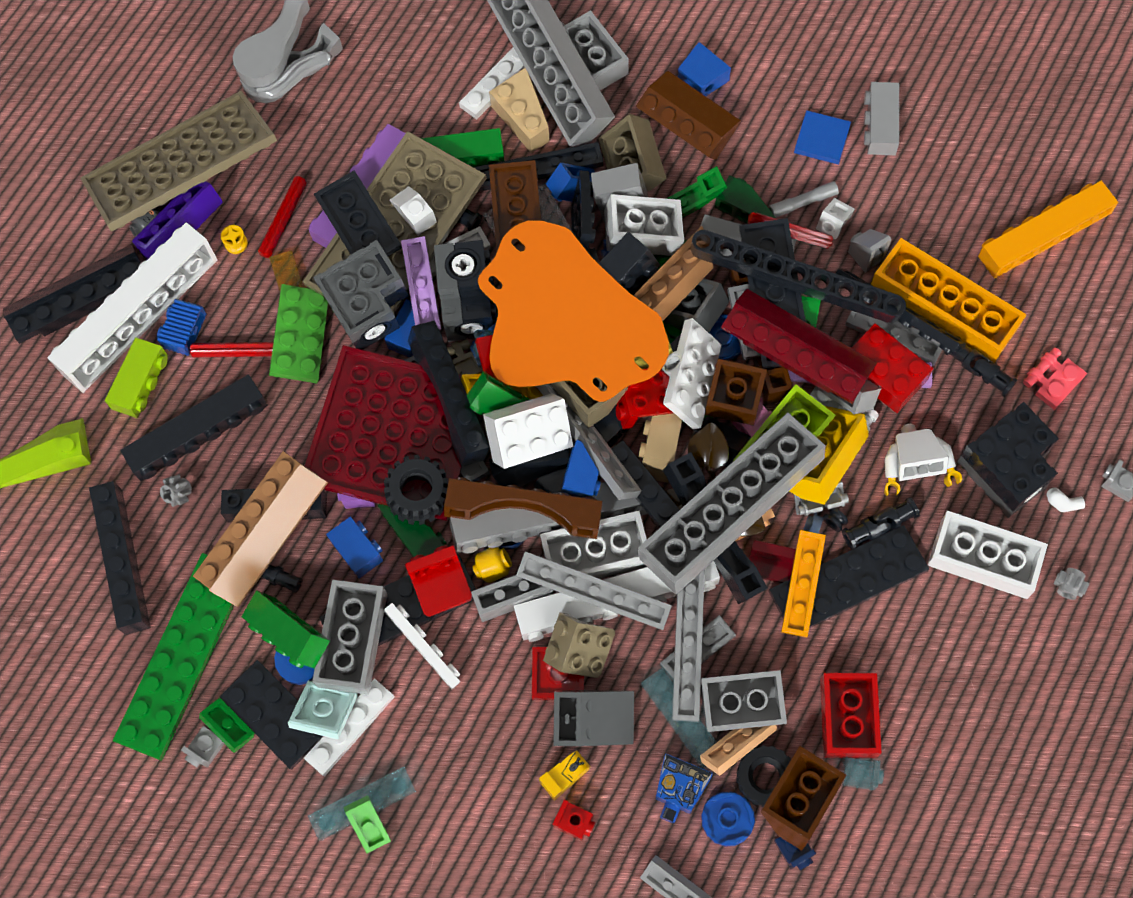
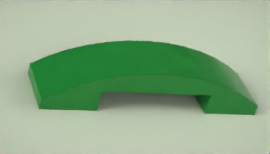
M717 166L696 177V183L666 198L681 200L682 218L699 210L727 188Z

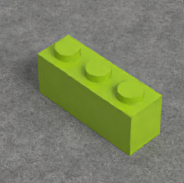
M135 337L105 399V402L112 410L138 419L140 413L147 406V398L150 392L157 385V377L161 369L163 370L166 367L168 355L162 346Z

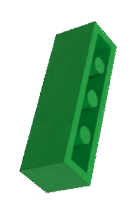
M500 128L421 138L471 167L505 161Z
M484 371L466 395L470 408L480 415L531 400Z
M258 590L255 591L241 616L249 623V629L262 634L261 639L275 645V650L278 653L289 656V662L299 668H303L305 665L315 669L330 640L276 597Z

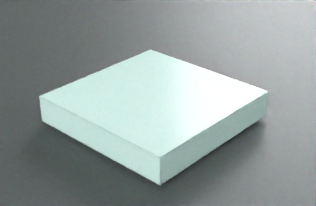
M308 680L288 721L289 728L339 739L357 699V693L318 688L312 681Z

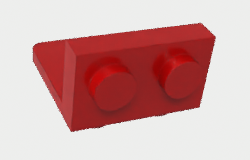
M662 369L648 380L629 385L627 391L617 402L616 417L621 421L622 429L632 428L639 417L673 414L663 404L669 376Z
M445 545L438 547L434 550V553L427 556L417 555L405 564L425 616H433L472 600V593L454 546L448 547Z

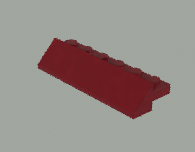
M746 289L737 299L721 329L742 340L744 345L827 393L832 392L853 404L877 364L749 289Z

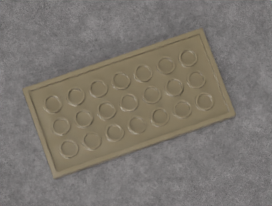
M239 91L80 177L112 232L122 228L128 222L144 216L150 210L164 205L170 199L187 192L190 188L206 182L210 177L221 171H226L232 165L249 158L261 149L269 147L277 139L244 93Z
M407 131L369 185L367 191L400 243L402 240L425 236L429 261H431L435 255L434 245L443 244L487 178L486 174ZM408 186L421 195L433 210L437 223L419 236H417L390 202V199ZM337 233L303 280L305 286L322 296L324 295L313 277L325 272L329 267L350 256L349 251ZM400 249L388 256L401 277L409 294L403 249ZM405 299L396 302L395 305L390 307L393 314L396 313Z

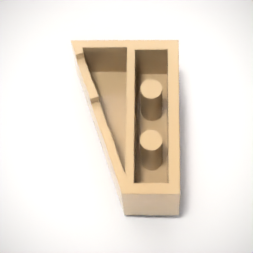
M526 68L489 91L491 107L531 154L550 141L549 127Z
M674 413L651 416V421L646 420L643 435H647L646 443L641 442L638 456L643 458L642 464L655 480L667 483L668 479L663 469L675 459L682 420Z

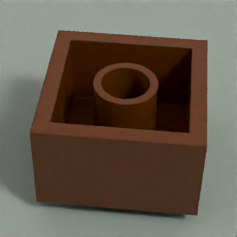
M717 359L705 415L754 426L767 370Z

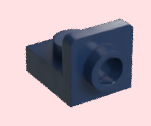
M781 837L774 840L790 869L797 866L799 870H802L813 863L811 857L816 855V852L810 848L808 843L801 851Z

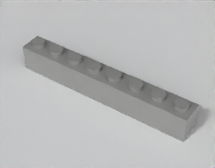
M606 482L601 483L597 496H592L597 500L603 501L600 520L639 511L641 516L647 514L636 498L618 500ZM508 508L494 510L481 514L471 520L450 517V528L457 553H472L478 550V548L487 546L489 548H496L505 542L513 541L518 543L525 541L528 537L537 535L540 537L542 533L563 529L561 525L551 518L525 509Z

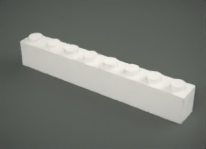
M714 561L705 568L704 592L716 588V585L719 584L720 576ZM648 567L604 580L664 603L669 598L677 597V594L668 588ZM560 592L514 605L523 641L528 639L529 642L540 640L544 637V634L553 632L559 612L567 613L579 621L593 624V620L596 619L610 620L618 616L615 612Z

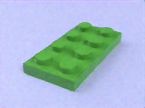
M285 284L281 285L269 376L311 383L318 382L328 306L324 296L312 289Z

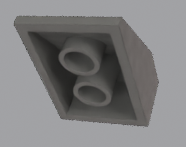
M702 279L663 321L682 331L684 321L693 318L709 333L730 301L721 283Z

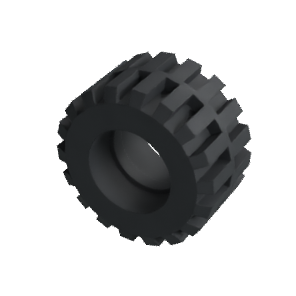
M414 455L412 460L409 459V456L404 457V462H395L394 469L390 468L387 472L388 478L385 477L384 492L387 505L390 507L391 513L394 516L397 514L398 519L402 522L405 519L408 520V524L414 525V521H419V525L425 524L426 519H429L431 522L435 520L436 514L440 516L443 513L448 488L446 472L443 468L440 469L438 462L434 461L431 463L430 458L425 456L424 460L420 459V455ZM412 480L426 481L432 487L431 493L425 499L419 501L409 500L404 497L402 489L405 484Z

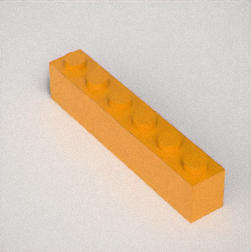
M1102 180L1094 185L1092 183L1087 184L1078 194L1074 196L1069 194L1063 198L1060 204L1056 206L1049 205L1040 215L1036 217L1030 216L1020 226L1016 228L1012 226L1006 229L1000 237L996 239L992 237L982 244L978 257L995 279L1112 214L1118 201Z

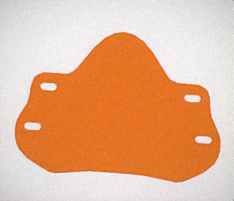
M525 221L514 226L503 237L494 259L479 275L478 284L480 289L496 304L498 309V317L490 349L491 368L496 378L507 385L529 387L560 381H572L580 386L593 400L605 402L627 386L652 378L666 363L669 355V341L659 314L623 288L589 255L574 234L566 227L545 221ZM518 239L525 246V250L520 252L512 245L511 241ZM489 277H496L502 283V288L496 289L489 282ZM635 357H641L649 365V368L642 370L634 362ZM599 378L607 386L606 391L599 390L593 384V379Z

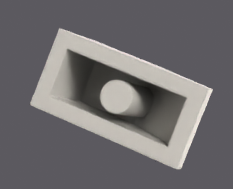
M409 186L390 199L392 205L417 236L437 223L433 210L421 195Z

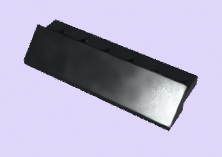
M131 244L3 308V317L8 322L19 344L40 333L45 337L96 311L104 303L108 295L113 294L126 278L138 270L141 261Z

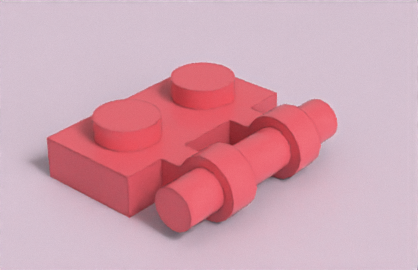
M1057 348L1046 352L1041 357V362L1036 368L1033 367L1029 370L1027 377L1023 381V384L1028 388H1031L1034 383L1038 385L1040 389L1035 395L1053 410L1063 402L1087 375V372L1069 358L1063 364H1060L1057 358L1061 355V351ZM1048 368L1054 372L1049 379L1043 375Z

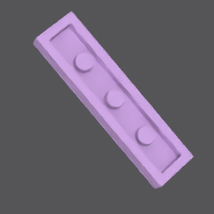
M425 236L402 240L415 325L435 320L438 329H441Z

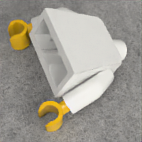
M914 424L904 425L901 428V433L896 435L895 443L890 445L885 457V478H888V483L884 487V494L888 496V487L894 486L896 488V496L898 495L900 485L896 482V477H898L899 481L945 474L947 471L948 474L943 479L944 484L947 487L952 486L950 476H953L956 484H959L962 481V475L954 469L956 463L951 446L939 437H936L930 429L917 431Z

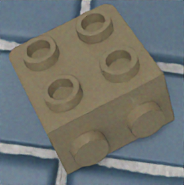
M559 612L543 661L563 673L598 678L604 668L615 631L610 627L583 623L567 613Z

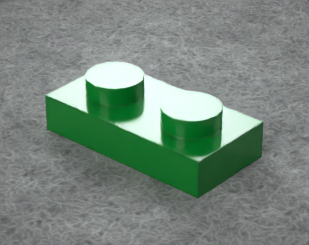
M218 698L199 714V718L233 753L237 752L254 738L255 733L221 698Z

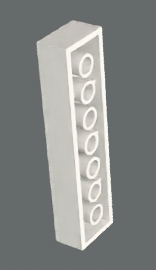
M188 223L176 229L171 238L164 244H161L148 260L142 262L138 270L126 278L113 294L108 295L104 303L96 311L91 312L78 328L72 330L69 337L61 345L56 346L52 350L51 354L47 357L69 382L84 393L132 345L135 337L139 338L167 311L168 307L174 303V299H179L217 261L207 239Z

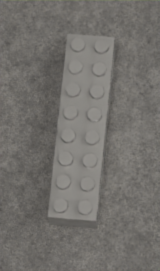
M487 0L569 146L590 144L615 118V115L549 1Z
M787 413L638 547L640 560L675 594H678L825 458L826 445Z

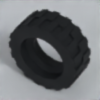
M764 745L760 746V748L755 747L742 758L737 768L736 782L739 785L740 793L742 792L744 798L747 801H751L753 805L763 807L774 788L764 790L755 784L753 780L755 768L763 763L771 764L778 770L780 780L791 758L783 750H778L774 746L766 747Z

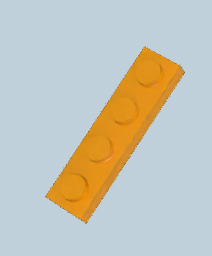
M803 530L799 531L781 633L808 637L826 535Z

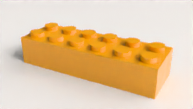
M900 238L875 272L871 283L876 288L901 296L905 300L907 307L955 337L959 336L962 341L967 343L968 347L977 349L994 363L1027 315Z

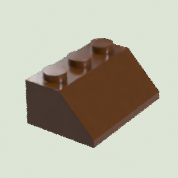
M799 746L763 806L761 813L779 837L802 851L811 839L844 781L846 774Z

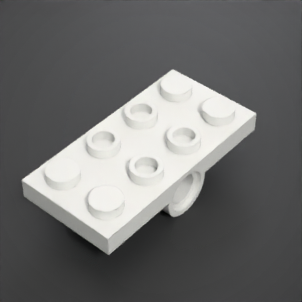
M693 318L684 321L677 351L668 355L666 363L662 368L670 376L663 404L692 429H698L702 426L722 344Z

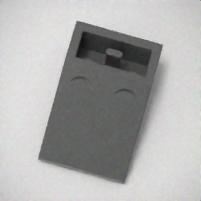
M555 690L554 746L634 744V691Z

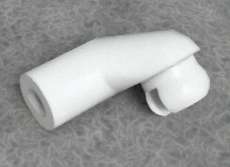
M1051 488L1047 491L1046 495L1049 503L1060 512L1085 508V501L1082 496L1068 498L1058 488Z

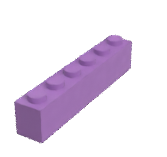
M389 124L378 132L375 142L364 151L360 162L350 170V172L355 170L366 189L406 134ZM324 211L321 212L318 218L312 220L309 227L312 240L325 248L337 233Z

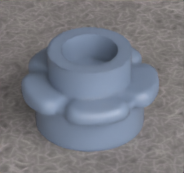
M814 513L813 516L808 515L804 530L819 533L823 517L818 516L817 513Z

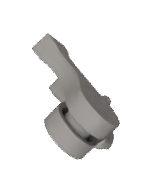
M284 0L281 14L276 22L263 32L245 39L235 48L233 65L244 91L252 100L260 103L275 102L282 98L303 78L313 75L326 65H330L332 59L343 50L340 38L323 23L319 29L317 40L312 47L303 51H291L299 35L303 18L310 10L307 0Z

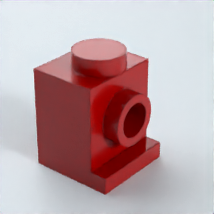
M563 800L552 825L554 828L583 841L585 835L590 837L596 822L592 821L594 817L592 813ZM573 816H578L581 819L580 823L576 826L570 823V819Z

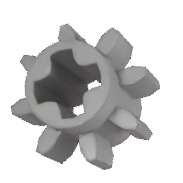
M179 474L163 479L165 485L160 488V495L166 503H171L172 507L189 501L187 496L191 494L192 488L187 479L181 478Z
M1067 568L1066 572L1061 570L1053 583L1059 586L1057 593L1070 600H1075L1077 596L1082 597L1083 594L1085 595L1089 583L1084 581L1086 575L1074 568Z

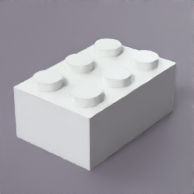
M610 195L604 209L607 251H610L627 232H630L655 255L672 256L682 246L684 233L681 200Z
M553 393L483 414L493 462L504 469L573 447L565 400Z

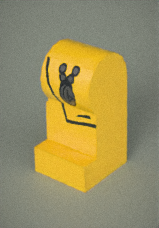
M576 750L549 772L543 774L539 778V782L555 801L579 780L591 766Z

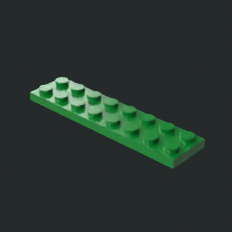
M204 553L201 554L112 740L115 743L162 761L234 607L230 602L210 592L209 588L193 577L208 556Z

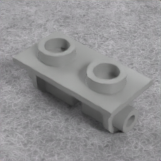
M842 481L838 483L825 505L804 500L794 495L796 514L805 515V517L809 514L823 511V508L844 507L846 503H849L848 495L844 493Z

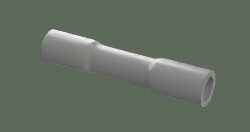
M832 181L807 193L769 205V209L777 218L813 202L838 195V186Z

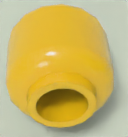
M488 548L476 554L475 564L472 568L478 579L482 578L485 582L492 583L509 574L512 562L504 548Z

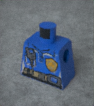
M665 754L656 794V800L665 803L660 818L675 824L680 810L690 814L709 784L713 773Z

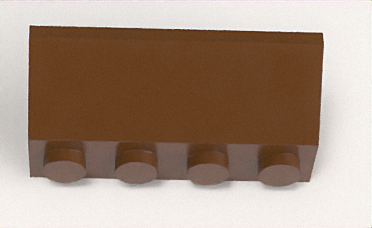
M666 71L653 82L636 105L638 109L714 160L718 158L742 122L670 71Z

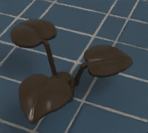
M709 423L696 433L688 444V453H692L699 467L706 466L707 473L714 480L717 476L711 470V467L721 469L729 459V447L722 431L714 423ZM673 489L665 490L679 509L683 508ZM762 516L741 536H751L765 531L766 527Z

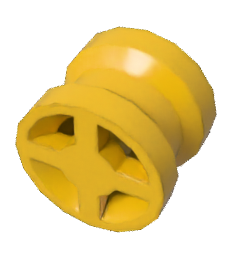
M229 225L222 230L221 240L228 252L240 254L247 248L248 240L241 227Z

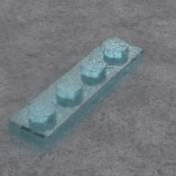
M661 668L641 682V686L700 767L705 769L707 766L702 764L700 755L717 742L710 732H707L700 719L699 722L672 721L673 682Z
M402 767L308 815V818L318 840L322 841L351 826L344 811L345 806L368 795L378 812L415 793L416 790L406 768Z

